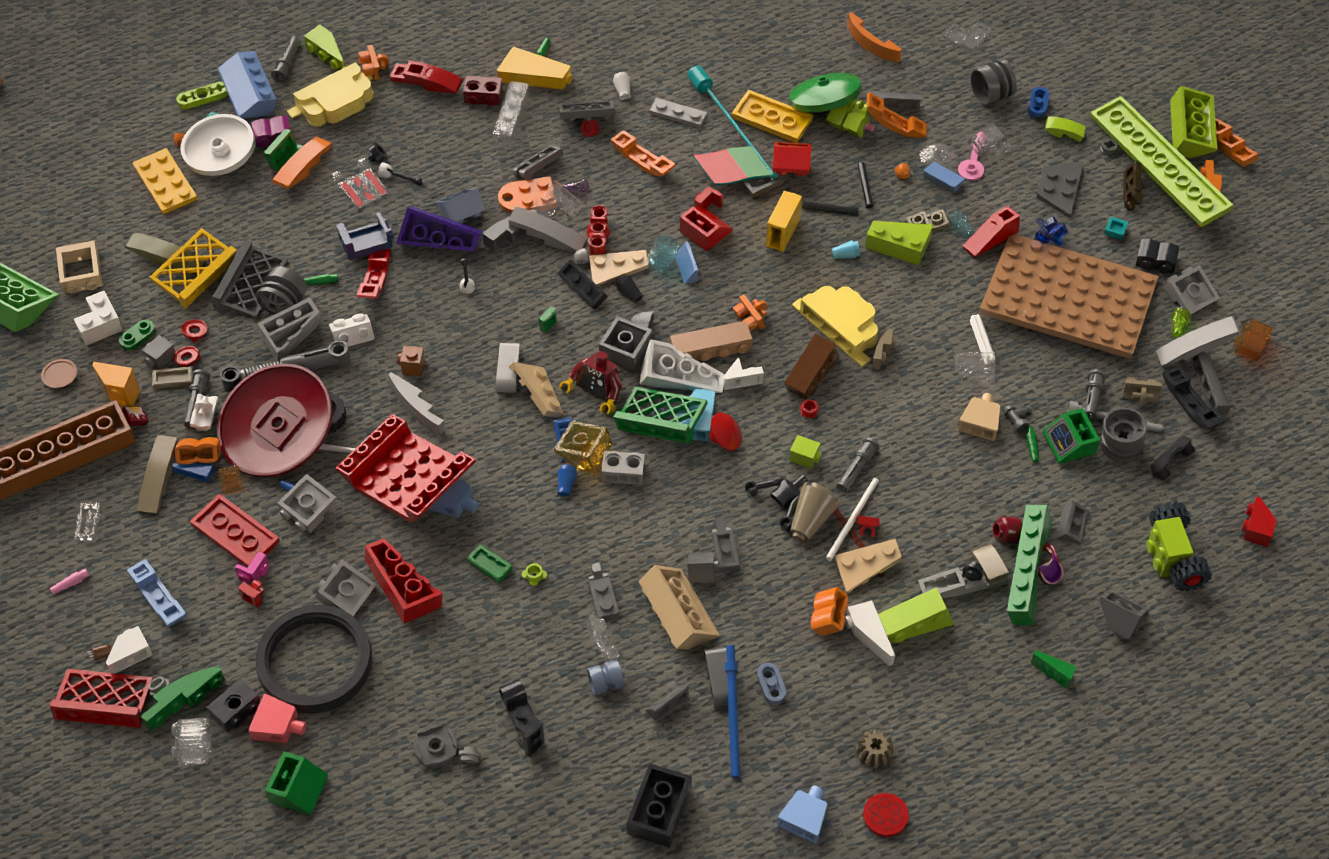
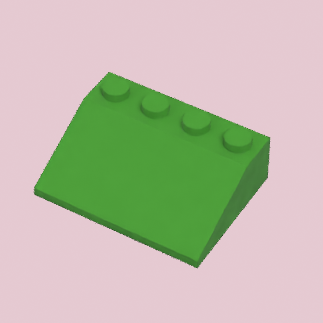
M0 263V324L11 331L17 332L30 326L59 294Z

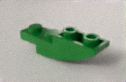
M219 667L200 670L184 676L160 690L153 696L156 704L141 716L145 726L150 731L155 727H160L164 724L166 718L171 713L178 712L185 702L190 707L195 703H201L208 692L212 689H217L225 679L222 670Z

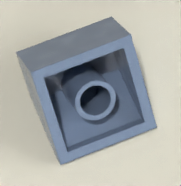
M468 188L434 202L444 218L458 223L465 222L464 218L469 216L471 219L482 215L481 211L486 210L478 188Z

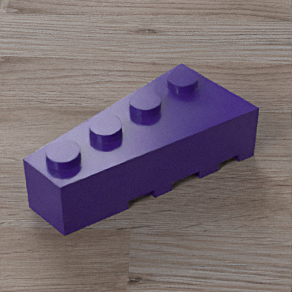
M411 206L407 208L396 244L475 251L478 249L483 231Z

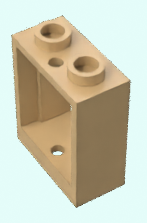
M95 241L56 248L60 284L64 294H73L86 289L94 290L97 287L103 286L99 253ZM92 259L94 273L66 278L65 264Z

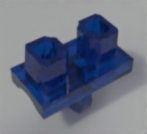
M1052 215L1046 220L1040 217L1035 220L1041 226V229L1035 234V240L1040 241L1042 244H1047L1050 240L1057 245L1064 243L1062 237L1069 233L1064 223H1058Z

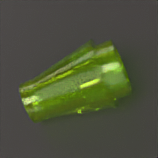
M1176 308L1172 312V336L1178 338L1183 336L1191 319L1189 310Z

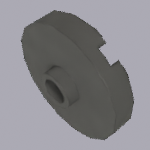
M436 724L423 728L419 731L413 742L415 757L419 763L426 767L440 768L452 762L458 751L456 735L451 729H447L443 725ZM434 745L440 746L437 750L432 749Z

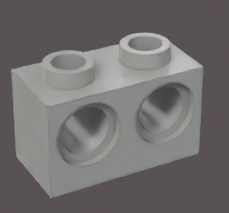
M604 451L601 470L602 482L643 485L645 454Z

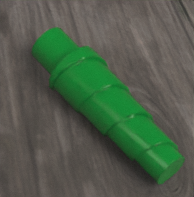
M549 38L544 39L536 52L537 55L545 57L550 44Z
M330 273L304 279L307 285H326L339 281L338 274L330 275Z
M1030 426L1026 428L1027 434L1025 437L1032 462H1039L1037 434L1034 431V427Z

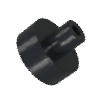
M373 143L369 147L371 154L367 157L371 162L375 159L381 162L387 157L386 151L378 143Z

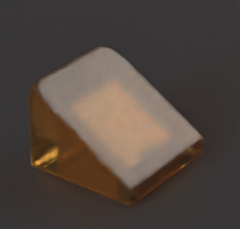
M239 466L218 470L222 494L243 490Z

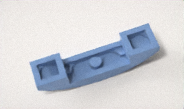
M146 559L127 569L138 589L167 627L187 616L177 600H174L159 580L156 572Z

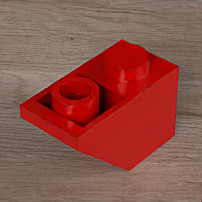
M1256 496L1254 503H1249L1246 511L1249 519H1245L1241 531L1245 532L1243 540L1268 547L1277 520L1263 500Z

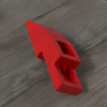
M409 60L407 65L396 63L389 76L392 82L423 85L424 89L428 91L457 94L463 82L461 77L447 70Z

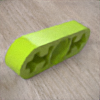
M216 82L181 93L177 96L176 100L178 107L186 110L223 99L228 96L223 82ZM202 94L207 95L205 98H199Z

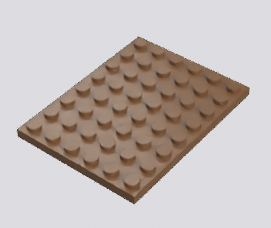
M1013 234L1008 237L980 306L979 314L1131 359L1159 276Z

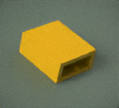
M787 191L783 192L767 222V247L784 252L800 221L802 196Z

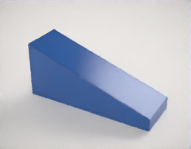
M214 463L172 464L173 472L208 483L216 470Z

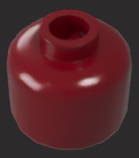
M1000 517L993 524V535L1000 543H1018L1023 523L1018 517Z

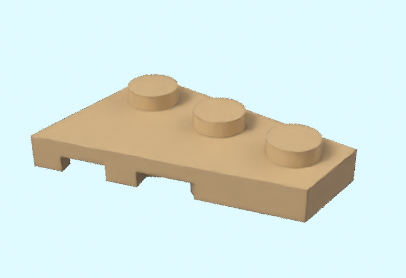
M646 250L589 255L592 280L599 287L604 283L616 281V279L624 275L629 276L648 269Z
M513 362L509 368L520 376L519 382L523 387L526 386L532 393L531 399L541 413L548 417H561L563 411L543 367Z
M896 539L835 555V561L845 591L849 594L854 588L869 582V579L873 576L883 573L902 561V556Z

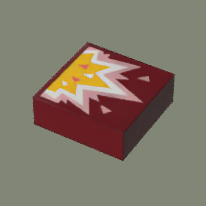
M123 406L122 412L129 426H141L148 423L149 420L142 406Z

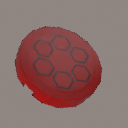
M880 793L872 796L866 802L863 820L869 831L876 836L892 837L900 834L907 826L909 816L907 806L896 795Z

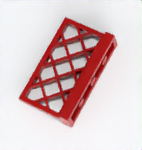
M67 669L57 697L52 699L50 704L53 719L140 728L142 723L141 716L150 693L149 684L153 677ZM71 676L81 677L82 681L72 686L69 683ZM95 679L103 680V683L94 688L90 684ZM116 681H123L125 685L116 690L111 686ZM138 683H146L145 688L138 692L133 689V686ZM86 685L89 691L79 696L76 690ZM108 687L111 692L100 698L97 692ZM129 689L132 695L122 700L119 694ZM70 693H73L76 697L70 701L63 700V697ZM92 695L97 699L92 703L83 701ZM114 697L118 700V703L114 705L105 704L106 701ZM135 699L138 700V708L127 707L126 704L134 701Z

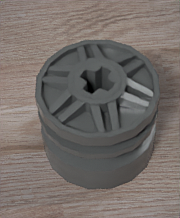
M1003 59L990 63L988 66L985 65L973 69L971 72L970 82L973 93L983 105L1012 96L1016 92L1017 83L1014 71L1009 63Z
M277 266L271 269L265 283L261 285V288L256 293V300L266 312L277 314L301 301L308 287L305 280L298 273L289 268Z
M1117 408L1106 415L1103 421L1101 448L1108 458L1117 462H1129L1140 456L1143 451L1147 431V422L1144 416L1131 408Z

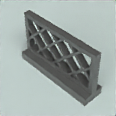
M245 239L213 295V307L217 309L223 307L257 319L262 308L257 303L253 291L259 290L264 283L261 277L268 275L271 271L270 262L277 261L281 263L280 266L285 267L288 259L254 247L251 241ZM254 253L262 256L263 260L254 262L252 256ZM266 264L268 270L258 272L256 266ZM246 269H254L255 274L245 276L244 271ZM258 278L260 284L251 287L248 281ZM245 282L247 288L238 291L236 285ZM250 292L252 299L243 301L240 295ZM236 296L239 300V303L236 304L227 302L229 298ZM255 303L257 308L253 312L247 310L245 306Z

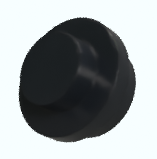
M969 562L962 569L963 575L970 581H980L983 578V567L977 562Z

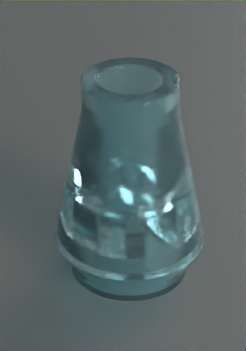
M957 209L949 215V224L966 237L975 231L964 211Z

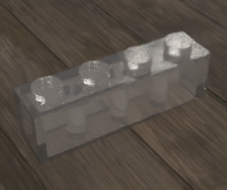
M511 81L492 134L494 148L512 151L530 99L529 84Z

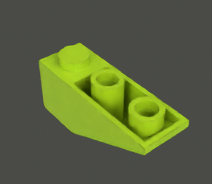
M318 25L304 36L305 47L310 53L313 52L318 55L320 60L328 62L335 70L344 68L342 56L330 31Z

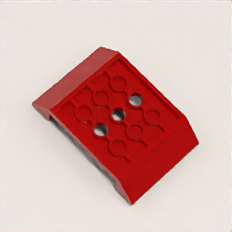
M392 414L336 467V470L359 493L413 523L476 460L462 451L454 456L410 431L406 421Z

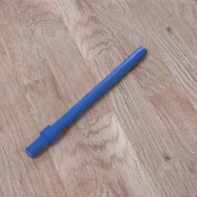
M727 645V662L724 664L728 685L731 777H740L736 688L738 662H735V645Z

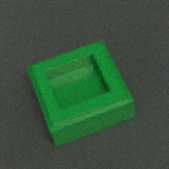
M550 306L539 318V329L541 331L547 332L557 322L555 308Z

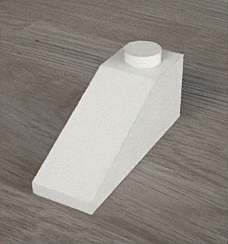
M869 601L848 607L847 615L845 616L846 627L848 629L851 628L853 635L887 665H893L895 654L873 602Z

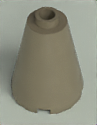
M808 482L803 484L790 529L795 540L799 542L808 541L839 507L841 501L839 497L837 500L832 497L834 493L831 490L817 483H812L811 486L808 485Z

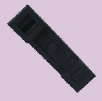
M1180 366L1163 372L1162 376L1170 392L1195 423L1207 430L1225 423L1226 420L1216 408H1209L1192 388L1190 377Z

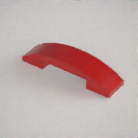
M390 249L370 254L368 259L369 267L364 282L360 283L357 298L378 299L380 297L388 272L391 257Z

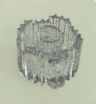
M208 718L181 719L177 723L172 724L173 737L176 736V743L172 746L173 759H178L180 765L209 763L207 752L212 751L213 737L206 729V725H209Z

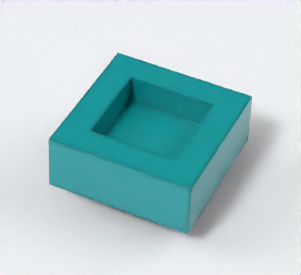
M1110 216L1104 235L1122 240L1129 222Z

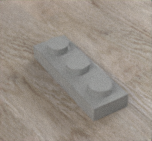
M659 98L655 99L650 109L651 115L697 128L702 127L707 117V112Z

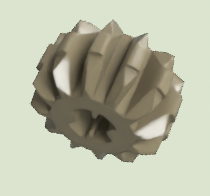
M875 729L872 735L866 731L864 737L858 739L859 745L856 748V752L859 753L860 761L866 760V767L871 763H874L875 769L878 768L879 763L885 767L887 761L893 759L892 753L895 750V746L892 744L891 737L885 738L886 733L884 731L881 734H877Z

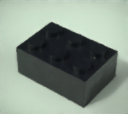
M649 763L626 823L627 834L670 848L692 789V776Z

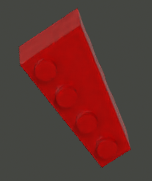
M384 538L365 546V562L403 624L442 607L443 593L438 588L435 589L425 576L422 577L411 563L408 564L402 558V555Z

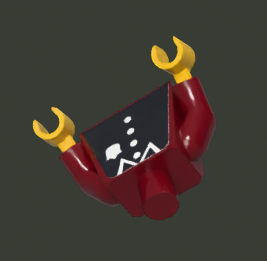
M599 351L589 358H584L578 362L568 375L570 378L567 381L561 382L559 389H562L567 384L568 390L566 393L571 392L574 389L573 382L576 381L577 386L608 401L601 404L600 411L604 412L608 406L607 414H612L616 409L613 403L617 401L622 383L618 375L617 365L607 360L608 354L606 352Z

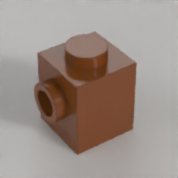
M403 346L402 353L398 355V365H401L402 375L422 376L425 364L423 347Z

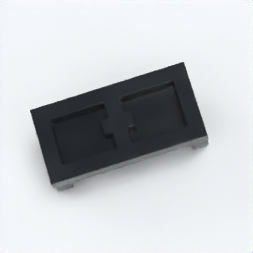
M525 708L521 712L525 725H521L519 721L515 720V726L523 736V742L517 738V743L525 751L526 755L530 757L545 743L543 723Z

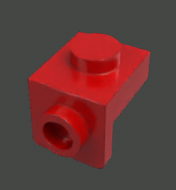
M709 186L701 194H697L694 199L695 207L707 208L711 203L719 208L723 206V194Z

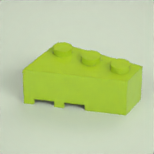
M873 221L867 232L865 248L919 265L931 240L933 225Z

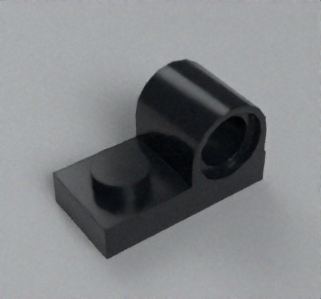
M519 679L499 687L500 697L515 729L518 730L515 726V720L519 721L521 725H525L524 717L521 714L525 708L534 715L528 703L524 686Z

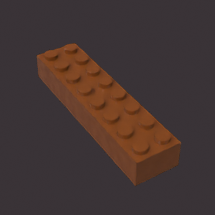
M117 400L0 448V500L135 444L132 431Z

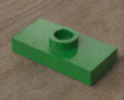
M481 544L466 558L469 564L499 584L513 570L511 564Z

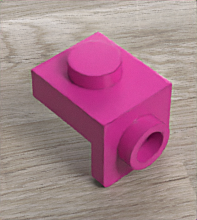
M258 552L248 568L237 564L235 570L238 579L245 583H252L254 580H259L261 576H265L269 570L267 556Z

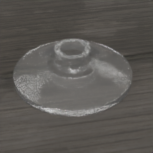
M931 143L921 149L919 158L925 167L936 162L949 169L956 161V154L952 148L945 144Z

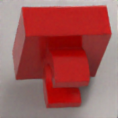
M858 516L857 525H863L859 530V534L863 535V530L870 528L871 537H874V527H879L880 518Z
M254 580L250 586L243 582L238 587L241 598L258 608L262 603L261 595L265 591L261 587L263 584L258 580Z

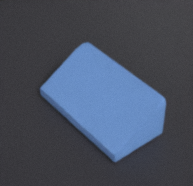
M936 162L930 164L923 171L924 177L953 193H956L965 181V178Z
M687 241L675 255L684 284L698 281V267L690 244Z

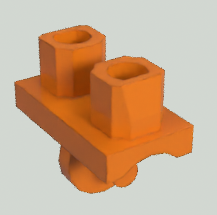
M367 45V51L358 52V60L362 64V73L365 76L373 75L374 80L380 79L378 71L380 68L384 70L388 66V57L382 54H377L376 56L373 45Z
M743 294L739 297L740 303L733 307L734 313L739 319L746 314L749 315V317L743 320L747 322L749 331L757 327L760 330L764 329L765 325L762 323L763 318L760 314L763 317L767 315L765 310L768 304L764 300L758 302L755 299L752 301V305Z

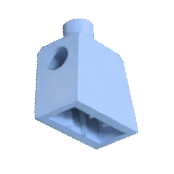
M812 786L808 794L798 790L779 814L777 826L817 844L827 810V803L821 800L824 794L823 789L818 786Z

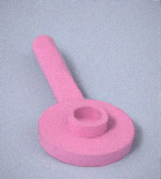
M982 134L976 135L971 158L960 163L958 167L959 175L968 181L978 180L984 174L983 165L977 161L984 137Z

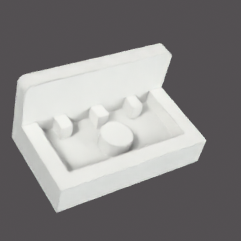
M356 314L350 319H337L329 324L334 341H344L348 347L374 340L371 322L367 314Z

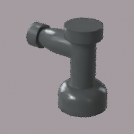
M1008 405L1004 408L1003 413L1013 421V429L1016 434L1023 433L1027 427H1030L1026 419L1020 418V416L1032 412L1029 405L1018 409L1013 405Z

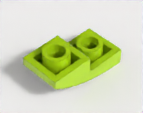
M1048 117L1045 131L1058 138L1066 134L1069 138L1080 142L1084 138L1086 126L1065 118Z

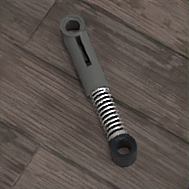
M337 340L332 342L329 347L282 357L280 362H273V364L270 362V365L295 364L310 371L329 366L343 367L349 363L350 354L347 343ZM267 363L266 366L263 364L262 367L261 365L259 367L256 366V368L252 367V369L249 367V370L247 368L241 370L236 366L224 367L220 372L223 387L227 392H231L245 377L270 365Z

